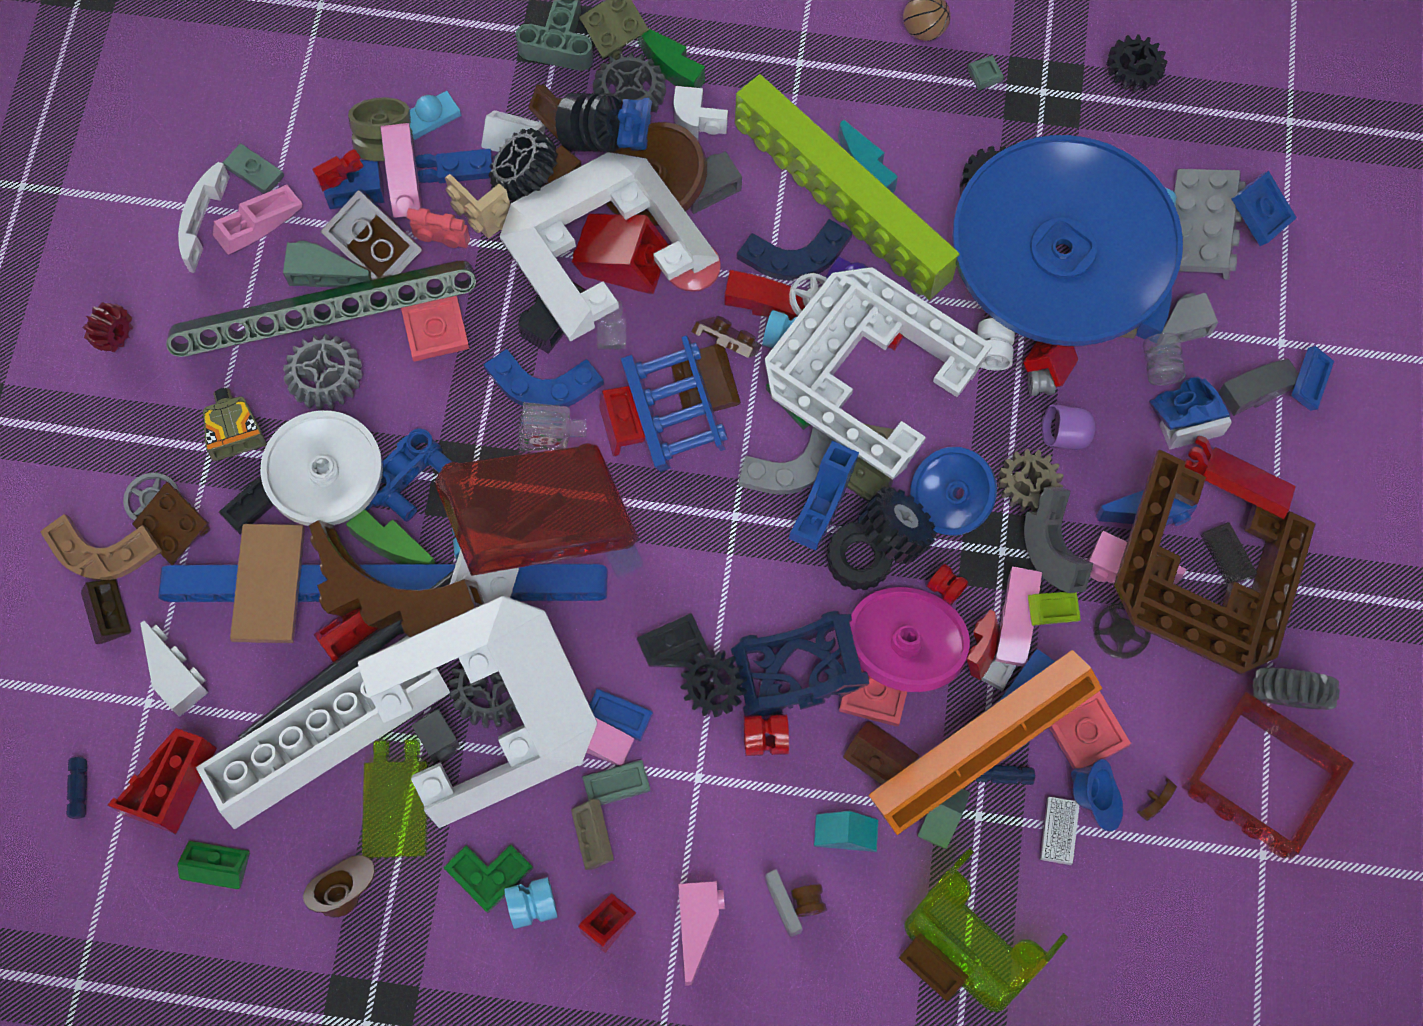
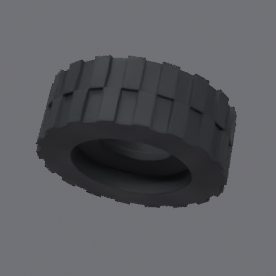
M859 522L847 523L846 526L840 527L836 534H833L827 553L828 569L832 572L833 578L836 581L838 580L842 586H848L852 590H868L870 587L878 586L879 582H883L886 579L893 563V557L889 560L884 557L885 553L883 551L879 553L874 549L876 545L873 542L869 543L867 541L868 535L867 533H862L860 528L863 525ZM863 542L872 547L875 553V560L870 567L856 569L849 565L845 554L847 548L853 543Z

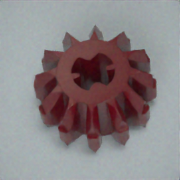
M101 302L99 307L92 308V314L86 316L88 319L87 324L82 327L86 330L84 338L94 348L100 351L115 352L118 347H124L126 338H130L128 333L133 329V326L130 324L132 316L120 305Z

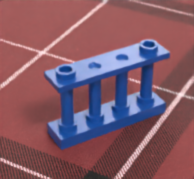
M687 335L681 337L685 349L646 363H642V361L637 362L632 355L621 358L654 466L660 472L671 469L669 460L673 459V455L715 441L717 448L723 451L726 450L724 441L728 440L723 423H717L697 361L702 358L696 342L692 343ZM689 360L693 376L654 390L646 389L643 379L647 378V374ZM695 387L698 388L702 403L659 417V415L654 416L652 405L656 404L655 401ZM706 414L711 430L672 444L663 443L660 433L664 432V428Z

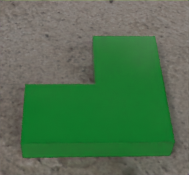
M510 844L488 867L466 845L443 868L489 913L505 897L504 889L516 886L533 869V866Z

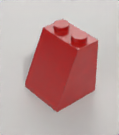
M588 214L571 262L584 277L647 294H654L662 270L654 261L653 254L669 246V244L647 215H634L625 220L622 215Z

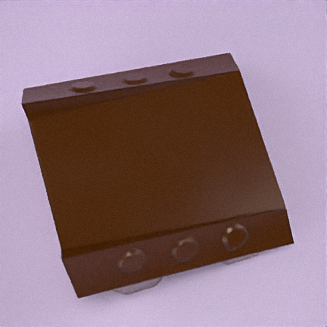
M715 343L712 346L699 349L702 358L697 361L713 411L739 405L741 401L725 347ZM689 360L671 366L674 382L693 376ZM697 387L679 393L682 410L702 403Z

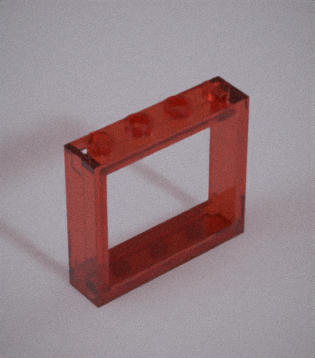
M1245 692L1229 712L1182 788L1187 790L1188 796L1196 802L1202 804L1205 802L1214 808L1215 814L1221 819L1228 822L1233 821L1241 826L1242 832L1248 837L1255 840L1260 839L1268 844L1270 851L1275 855L1291 859L1300 853L1354 762ZM1240 715L1330 773L1290 840L1200 781V778Z

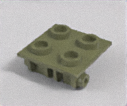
M605 0L579 17L603 59L607 56H611L615 60L619 59L623 46L649 30L632 0Z

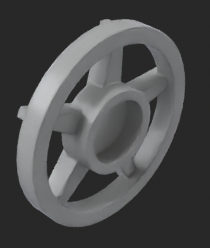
M147 473L137 477L129 484L124 493L123 504L126 513L133 521L158 493L161 480L169 482L179 491L171 478L160 473ZM155 479L153 487L146 488L143 491L134 489L143 481ZM131 493L139 497L141 504L134 513H132L129 506Z

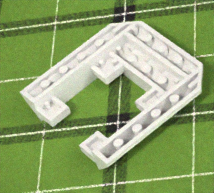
M607 152L541 187L540 191L535 190L528 196H524L510 205L500 239L569 341L594 329V321L619 308L618 301L604 281L579 293L557 261L556 257L576 247L574 238L564 226L609 201L614 203L625 220L648 209L673 243L653 254L654 261L669 281L690 269L695 274L719 261L718 255L646 158Z
M873 267L835 272L829 276L766 356L765 365L771 398L837 443L859 452L858 457L893 480L907 468L908 463L924 443L926 437L901 421L890 437L885 439L843 411L841 407L851 396L853 389L834 377V373L863 336L886 350L897 334L900 333L945 363L934 377L933 382L958 397L969 381L973 380L991 350L992 344Z
M501 596L358 661L368 698L371 697L383 723L413 710V705L402 684L403 682L456 658H459L470 683L498 671L524 723V725L498 736V741L508 762L452 787L441 762L411 777L424 805L425 813L438 828L574 768L583 762L597 726V720L546 612L542 609Z

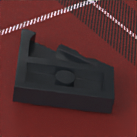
M692 613L636 638L649 667L687 668L685 664L691 660L695 661L694 656L702 652L705 655V651L709 650ZM711 663L705 664L701 669H708Z

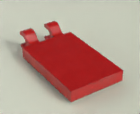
M1197 436L1195 443L1202 446L1203 450L1199 447H1193L1190 449L1188 456L1193 460L1199 461L1192 462L1186 459L1185 468L1206 477L1205 481L1282 519L1285 518L1291 506L1296 488L1295 485L1217 447L1213 450L1207 438Z

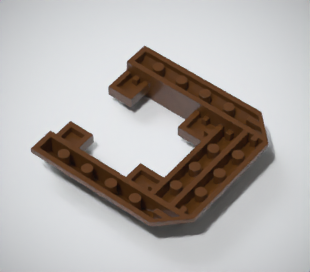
M1159 449L1156 451L1114 582V586L1132 625L1238 674L1278 658L1316 523L1291 511L1282 519L1253 504L1244 531L1265 540L1252 588L1250 589L1235 581L1229 583L1221 606L1173 583L1182 556L1159 545L1174 498L1190 506L1198 504L1206 477L1185 468V461Z

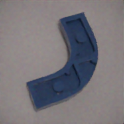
M828 219L815 239L806 247L798 250H784L751 233L737 252V259L771 278L794 281V278H799L802 275L809 273L820 274L829 268L851 240L853 232Z

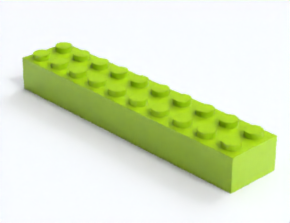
M759 74L736 93L735 125L742 134H747L751 137L758 149L762 152L766 151L779 168L786 169L799 186L808 189L816 202L821 205L824 204L831 210L834 218L841 223L844 222L858 240L865 241L878 258H883L888 262L896 275L903 276L911 283L913 290L917 294L924 295L930 301L953 280L956 270V259L960 253L768 80Z

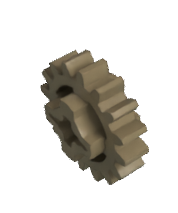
M1025 449L1023 456L1016 451L1012 456V460L1008 458L1005 460L1003 465L1005 468H1001L998 475L1002 478L998 483V487L1006 488L1003 491L1002 497L1012 498L1010 502L1011 507L1018 503L1021 505V512H1024L1027 506L1031 507L1032 512L1037 511L1040 498L1039 493L1041 490H1044V487H1063L1060 484L1063 474L1056 473L1060 465L1058 463L1053 465L1049 463L1051 455L1042 458L1041 450H1037L1035 455H1031L1029 449ZM1022 466L1021 472H1015V475H1012L1015 469Z

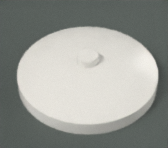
M312 411L289 420L272 435L264 449L260 471L264 490L272 504L281 514L294 522L307 526L318 520L337 525L361 513L373 500L381 483L383 463L376 440L370 431L358 420L336 411Z

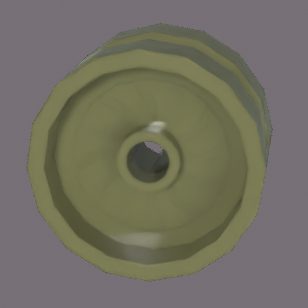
M388 97L364 100L355 104L348 113L349 126L353 132L351 138L353 149L357 151L362 159L369 161H385L381 126L409 123L410 126L411 123L408 105L399 99ZM410 128L412 144L414 145L413 131Z

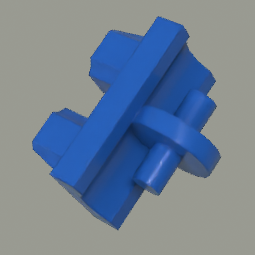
M650 98L642 100L623 99L622 109L619 110L617 117L620 121L617 138L619 148L630 147L633 151L647 149V133L651 122L650 113L652 106Z

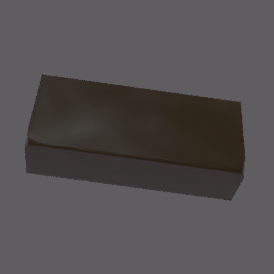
M116 579L86 582L81 590V595L95 644H102L130 634L131 630Z

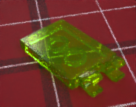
M405 740V762H388L389 743L387 741H374L373 763H364L362 856L368 858L427 857V814L411 780L412 775L428 768L427 761H419L420 742L418 740Z

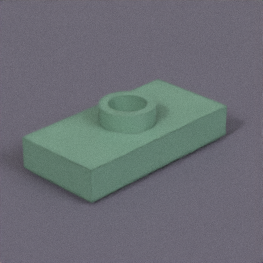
M241 143L222 162L227 170L263 194L270 192L284 177L283 171Z

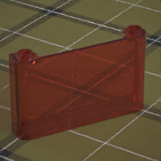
M590 443L573 448L473 462H450L442 467L434 482L471 576L632 548L638 540V535L600 448Z

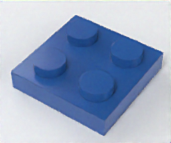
M1269 171L1260 174L1231 198L1259 246L1269 243L1297 218Z

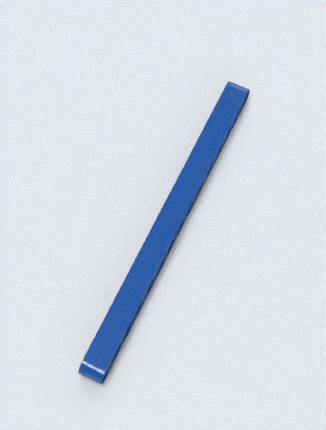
M456 564L359 566L373 578L390 587L406 590H426L452 572ZM520 564L510 598L517 601H601L607 598L608 568L600 564ZM238 565L163 566L161 568L158 598L167 602H234ZM301 565L298 602H319L320 592L317 585L327 581L320 570V565Z

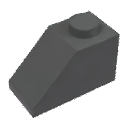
M726 151L706 158L707 177L702 192L691 206L693 214L741 191L742 176Z

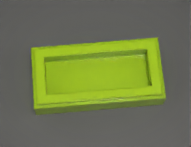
M1077 592L1028 595L1032 626L1081 621Z

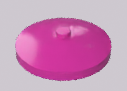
M908 587L882 589L865 597L856 606L851 615L852 621L849 623L860 667L872 679L887 687L907 692L935 690L954 680L965 665L970 648L967 627L958 612L934 594Z

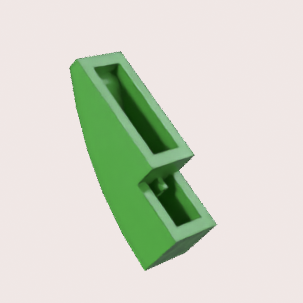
M364 509L346 523L352 536L384 558L398 564H436L434 558L393 519L383 527Z

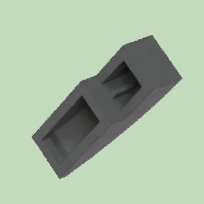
M1284 359L1261 366L1225 382L1218 393L1233 416L1253 406L1257 408L1294 389L1299 373L1289 359Z

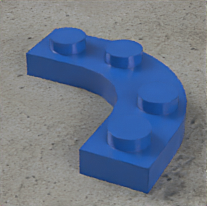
M507 349L483 364L484 369L500 390L509 399L526 408L547 409V411L563 409L576 404L604 385L603 378L587 359L564 375L545 380L529 375Z

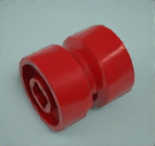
M787 714L769 715L766 720L761 715L744 716L745 756H762L765 751H769L771 755L789 754Z

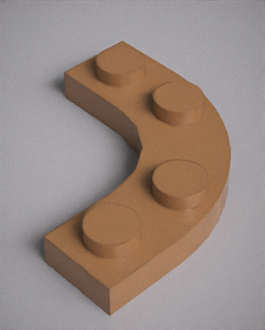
M65 514L40 531L50 549L63 566L80 576L93 580H111L123 577L135 571L162 551L149 529L144 525L118 543L107 548H94L83 539L71 518Z

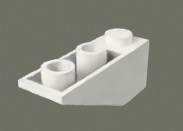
M142 621L140 624L152 688L171 710L180 717L208 693L202 686L206 680L194 667L189 671L184 666L183 662L187 660L186 657L176 646L169 649L164 643L168 637L157 625L151 628L145 621Z

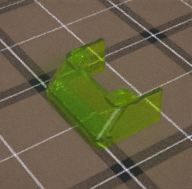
M969 848L909 915L904 927L912 941L921 933L969 976L962 987L982 1006L992 1012H1000L1046 966L1067 940L1068 936L1062 933L1047 951L1029 939L1020 940L1013 948L964 904L970 898L972 890L968 880L958 871L974 853Z

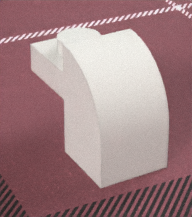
M676 86L674 95L675 124L686 128L697 140L699 132H706L711 135L727 133L728 110L702 108L703 88Z

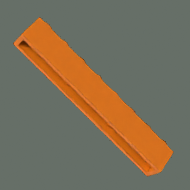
M1071 650L868 796L896 835H898L1103 688L1092 668L1078 654Z

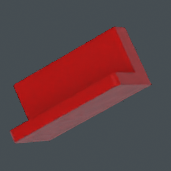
M1037 341L1023 363L1027 372L1048 368L1055 386L1060 387L1063 386L1078 362V356L1074 346L1052 345Z
M625 386L602 390L599 408L612 455L617 456L620 453L621 446L642 443L645 440V435L630 387Z

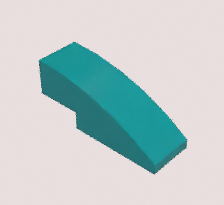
M843 119L840 122L838 134L840 146L893 193L896 190L898 176L883 165L885 152Z

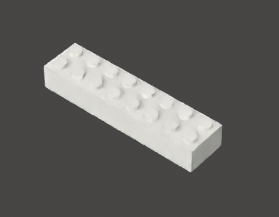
M406 636V637H404L403 639H401V640H399L398 642H396L395 644H397V643H399V642H401V641H403V640H406V639H408V638H410V637ZM358 666L203 762L196 769L219 812L232 828L236 829L448 695L450 691L440 673L434 668L403 682L402 684L413 705V710L383 723L371 697L368 698Z

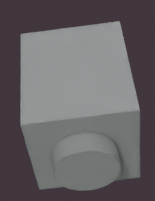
M1190 293L1179 299L1156 343L1158 349L1205 337L1213 333L1218 320L1206 293L1198 295Z

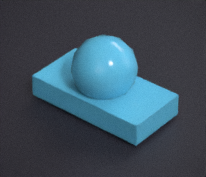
M448 91L437 96H421L417 100L415 107L410 109V128L413 131V139L416 140L461 116L460 109Z

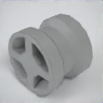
M1048 368L1028 372V391L1030 396H1037L1039 393H1045L1046 395L1055 394L1056 386Z

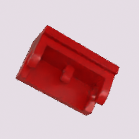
M360 608L342 617L338 616L313 635L334 662L338 657L378 628L368 626L362 619Z

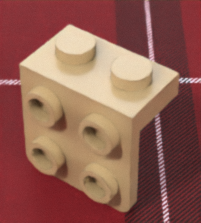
M451 174L445 177L447 184L445 189L451 197V207L458 215L464 214L469 219L468 223L475 232H482L489 239L496 232L502 230L510 208L506 189L498 184L477 201Z

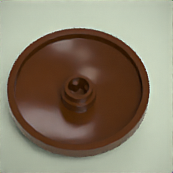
M669 122L650 123L647 133V149L633 151L628 147L610 152L646 158L685 212L695 203L705 185L707 177L705 152L696 137L680 125ZM612 201L606 203L613 214L621 215ZM648 209L636 214L647 215L654 226H659Z

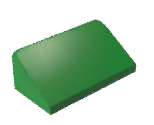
M188 841L177 864L179 878L197 883L240 889L250 852Z

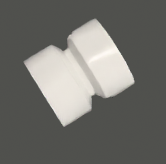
M993 318L979 322L977 335L992 344L991 350L980 367L994 371L1008 369L1013 364L1014 349L1012 345L1015 339V332Z

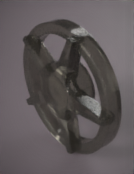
M1122 603L1109 605L1099 613L1094 623L1093 632L1098 646L1106 654L1119 659H1129L1139 655L1147 647L1151 633L1145 631V638L1135 632V627L1130 619L1120 618L1116 609L1125 610ZM1110 612L1114 622L1110 628L1099 630L1102 617ZM1100 635H1110L1112 640L1117 642V652L1110 649L1103 642ZM1131 639L1142 643L1141 647L1137 650L1122 653L1124 644L1128 643Z

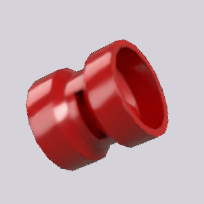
M945 563L933 575L927 587L933 592H939L943 595V600L952 605L965 590L969 582L962 576L957 577L953 574L952 568Z

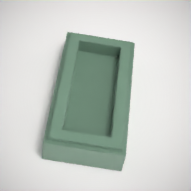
M642 760L582 777L588 800L599 799L600 805L650 792Z

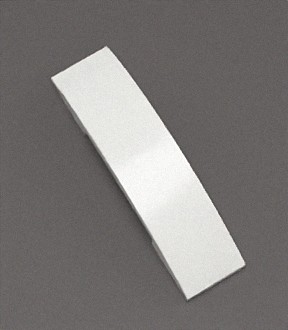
M220 162L213 165L199 179L188 196L181 214L178 233L179 249L187 269L192 273H195L203 251L197 234L210 199L222 200L230 178L224 164Z

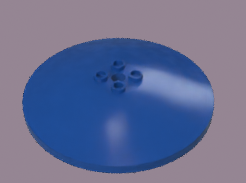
M1050 135L1036 137L1014 144L997 153L983 164L969 180L960 197L953 222L952 244L953 248L960 253L956 259V266L961 279L974 300L986 313L1006 328L1032 340L1052 345L1085 346L1098 344L1125 335L1140 326L1159 309L1167 298L1177 278L1183 254V236L1179 215L1173 200L1160 180L1144 164L1127 152L1111 144L1082 136ZM1065 244L1070 248L1071 252L1061 254L1057 251L1056 246Z

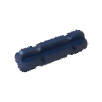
M73 757L68 760V771L71 774L68 775L67 800L70 803L67 804L66 815L72 819H80L86 815V805H84L83 801H86L87 776L84 775V772H87V760L84 757Z
M995 765L975 779V781L987 783L988 780H991L992 783L1017 784V782H1020L1023 785H1032L1035 781V769L1032 767H1021V769H1018L1017 766Z

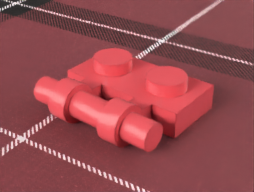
M420 208L419 210L408 209L407 219L411 220L410 226L414 237L424 242H440L451 248L468 247L470 236L467 225H464V220L457 219L454 215L448 213L444 215L430 213V210Z

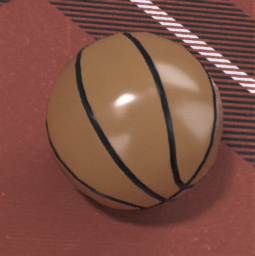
M910 0L903 13L904 26L908 33L914 38L923 41H931L940 37L947 30L951 19L950 8L945 0Z

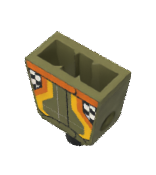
M229 388L216 390L213 393L216 404L206 406L203 409L205 446L212 460L215 462L266 446L267 442L244 397L233 398Z

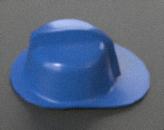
M1099 759L1093 766L1074 769L1071 772L1075 802L1081 807L1091 810L1095 820L1103 830L1113 832L1122 821L1123 801L1109 762Z

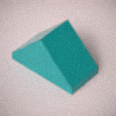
M852 811L816 814L814 847L877 852L879 820Z

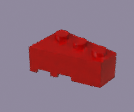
M175 728L149 757L151 761L138 776L134 774L128 781L130 785L117 799L113 798L107 806L122 815L176 834L202 781L196 767L212 758L217 748L203 737Z

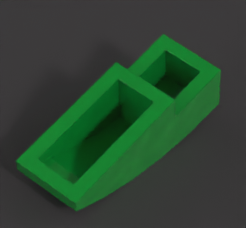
M651 29L638 37V44L648 60L652 58L654 66L659 65L661 74L664 75L666 80L675 86L702 87L705 82V66L687 58L686 46Z

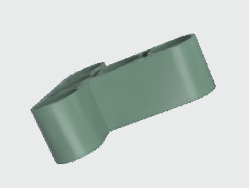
M554 0L545 27L533 24L521 25L516 30L515 35L519 55L526 60L580 71L589 69L593 64L592 42L587 36L575 33L581 15L580 0Z

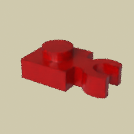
M355 149L348 151L341 159L335 156L312 169L317 184L322 191L338 186L343 180L347 179V173L356 172L364 167L360 161L361 157Z

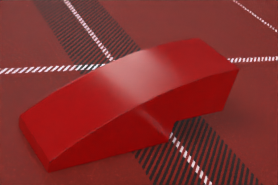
M729 271L725 291V305L751 309L752 315L769 317L772 310L785 313L790 321L798 317L793 311L789 300L791 286L745 272ZM795 294L797 304L803 311L805 308L803 298Z

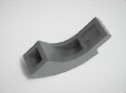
M1044 487L1043 493L1039 498L1038 511L1026 513L1024 535L1029 557L1036 570L1042 572V577L1051 585L1067 593L1086 592L1094 563L1074 555L1067 548L1062 536V520L1071 491L1063 487Z

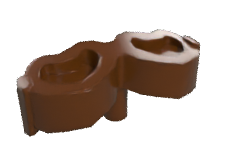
M1167 777L1165 779L1166 785L1161 795L1157 796L1151 790L1147 795L1154 802L1144 810L1137 811L1146 821L1153 818L1163 809L1177 788Z

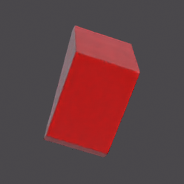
M611 893L579 924L578 928L582 935L606 953L633 919L636 912Z

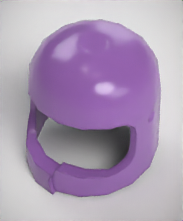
M1052 404L1049 405L1043 416L1042 436L1046 445L1050 447L1081 450L1090 445L1095 435L1096 424L1094 417L1083 408ZM1058 410L1060 422L1055 439L1051 434V424Z

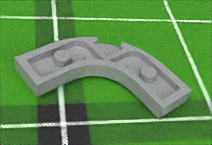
M813 427L805 452L795 460L778 463L745 456L738 486L779 495L803 491V488L815 482L821 460L834 440Z

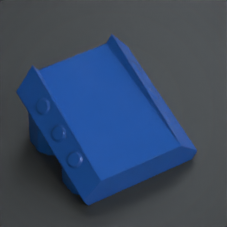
M1192 377L1184 381L1180 389L1165 391L1149 401L1155 413L1169 430L1200 425L1230 417L1218 391L1206 378Z

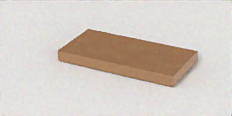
M243 524L230 635L232 642L294 643L305 533L303 525Z

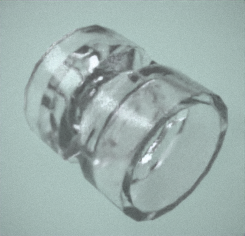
M1161 333L1144 340L1143 348L1145 359L1148 361L1146 369L1149 383L1153 385H1169L1180 382L1186 377L1185 364L1181 357L1183 350L1179 335Z

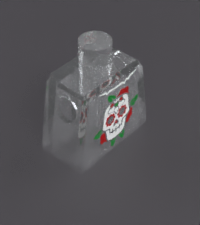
M523 402L519 421V451L564 450L567 448L569 437H586V420H570L569 407Z

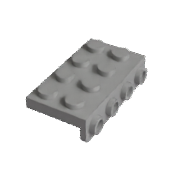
M1178 169L1175 194L1177 196L1175 207L1179 215L1183 236V254L1179 271L1223 273V279L1230 280L1231 271H1236L1237 254H1233L1234 246L1239 247L1240 230L1236 229L1237 222H1242V216L1237 211L1231 198L1246 187V181H1241L1240 170Z

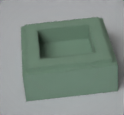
M993 55L968 64L967 70L978 90L1003 82L1004 76Z

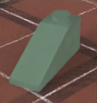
M308 241L287 242L283 274L289 286L338 288L372 280L368 270L315 243Z

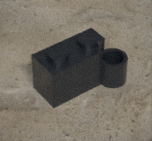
M573 282L579 293L586 291V289ZM537 295L532 308L525 310L519 318L520 335L549 354L562 338L564 332L539 295Z

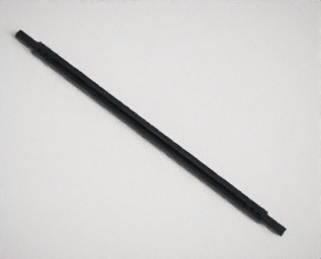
M558 493L536 511L532 509L497 537L520 542L544 524L543 520L565 504V500ZM454 570L430 589L449 585ZM402 620L383 629H376L238 735L239 739L234 743L359 666V660L376 653L404 631L401 625Z

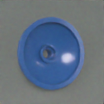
M947 447L935 451L922 461L913 476L910 495L915 498L914 502L917 505L921 503L924 507L922 509L924 513H929L931 516L929 521L934 522L935 528L933 530L935 532L956 536L975 530L988 518L995 505L997 483L992 468L982 456L966 448ZM963 489L964 495L958 499L956 496L957 491Z

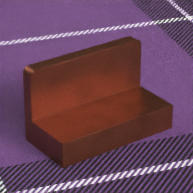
M868 721L857 733L843 758L883 785L918 759L919 754L871 721Z

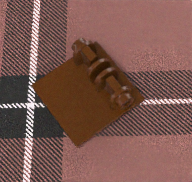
M169 482L163 485L132 523L136 529L142 525L149 529L162 550L160 554L171 565L175 564L198 535L202 537L210 531L208 527L209 522Z

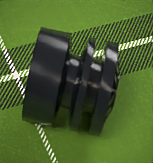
M569 93L564 96L558 105L555 116L556 132L562 146L568 151L615 152L618 150L617 138L620 121L617 117L623 105L620 97L614 93Z

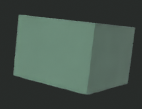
M961 789L929 812L917 837L946 850L963 815L970 792Z

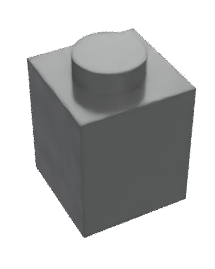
M439 709L411 725L433 763L438 760L443 762L450 759L456 754V749L460 747Z

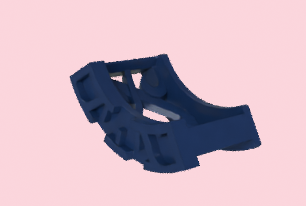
M831 611L821 615V619L795 630L759 638L757 635L742 637L740 642L731 648V653L736 657V665H743L744 667L739 672L740 677H747V681L741 683V687L747 690V693L743 695L746 704L743 707L744 715L767 717L774 714H783V709L786 707L791 709L793 705L798 704L800 710L825 703L824 698H830L831 695L843 697L870 684L867 672L861 671L849 623L852 621L851 614H839V611ZM835 630L839 648L831 654L830 651L835 647L836 639L833 637L831 641L827 642L826 635ZM813 638H816V643L811 642V641H808V640H811V639H813ZM781 648L777 654L772 651L773 649ZM797 649L809 652L823 660L813 669L809 678V687L802 689L801 685L792 677L779 674L784 663ZM764 653L765 658L762 661H753L760 668L766 669L765 673L751 672L747 654ZM841 656H842L844 668L842 667V665H841L840 662L838 661V659H839ZM829 666L830 668L824 671L825 674H828V680L823 683L819 682L818 677L820 673ZM753 679L762 680L759 697H757ZM783 681L789 683L790 690L782 694L780 688L783 685L775 684V682Z

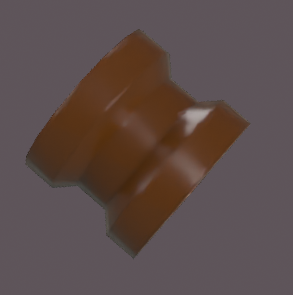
M821 884L808 885L791 890L792 898L796 900L797 904L795 909L797 917L812 916L827 911L826 904L821 899L823 892Z

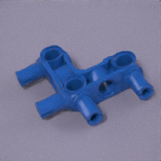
M425 429L411 431L396 444L397 448L382 461L383 474L381 483H385L386 486L382 490L377 491L373 500L365 508L366 511L372 506L375 508L380 505L390 507L407 522L414 517L417 508L400 492L427 466L434 468L447 481L457 474L458 466L442 453L441 446L432 439L431 434ZM419 443H427V444H428V445H427L424 449H422V450H416V449H415V447H416Z

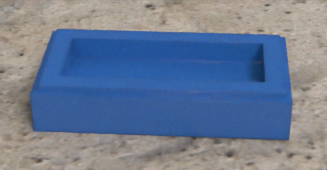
M1317 346L1307 349L1291 395L1310 411L1319 408L1334 364V360Z
M598 688L589 704L595 718L640 742L653 715V711Z

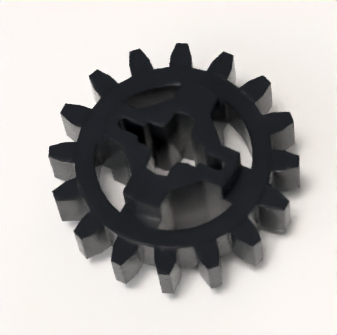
M1137 34L1135 40H1132L1127 35L1124 42L1118 39L1115 47L1110 49L1106 65L1110 66L1108 75H1115L1114 83L1122 81L1123 89L1131 85L1133 91H1137L1138 86H1142L1146 91L1150 84L1156 86L1158 80L1162 79L1167 65V60L1164 59L1166 52L1158 51L1159 43L1150 44V37L1143 41L1140 34Z
M713 649L705 651V655L702 652L694 656L695 661L691 660L685 664L690 671L681 673V677L687 679V683L681 685L680 688L689 692L684 697V700L692 699L694 701L693 710L702 707L703 716L709 715L711 711L714 717H719L723 711L726 714L732 712L733 706H738L742 703L738 696L747 693V690L741 687V683L747 681V677H740L739 672L744 669L743 665L735 667L736 657L732 656L725 659L726 654L724 650L719 651L716 656ZM711 663V666L708 667L707 672L699 671L702 668V666ZM720 695H729L725 701L716 703L720 699Z

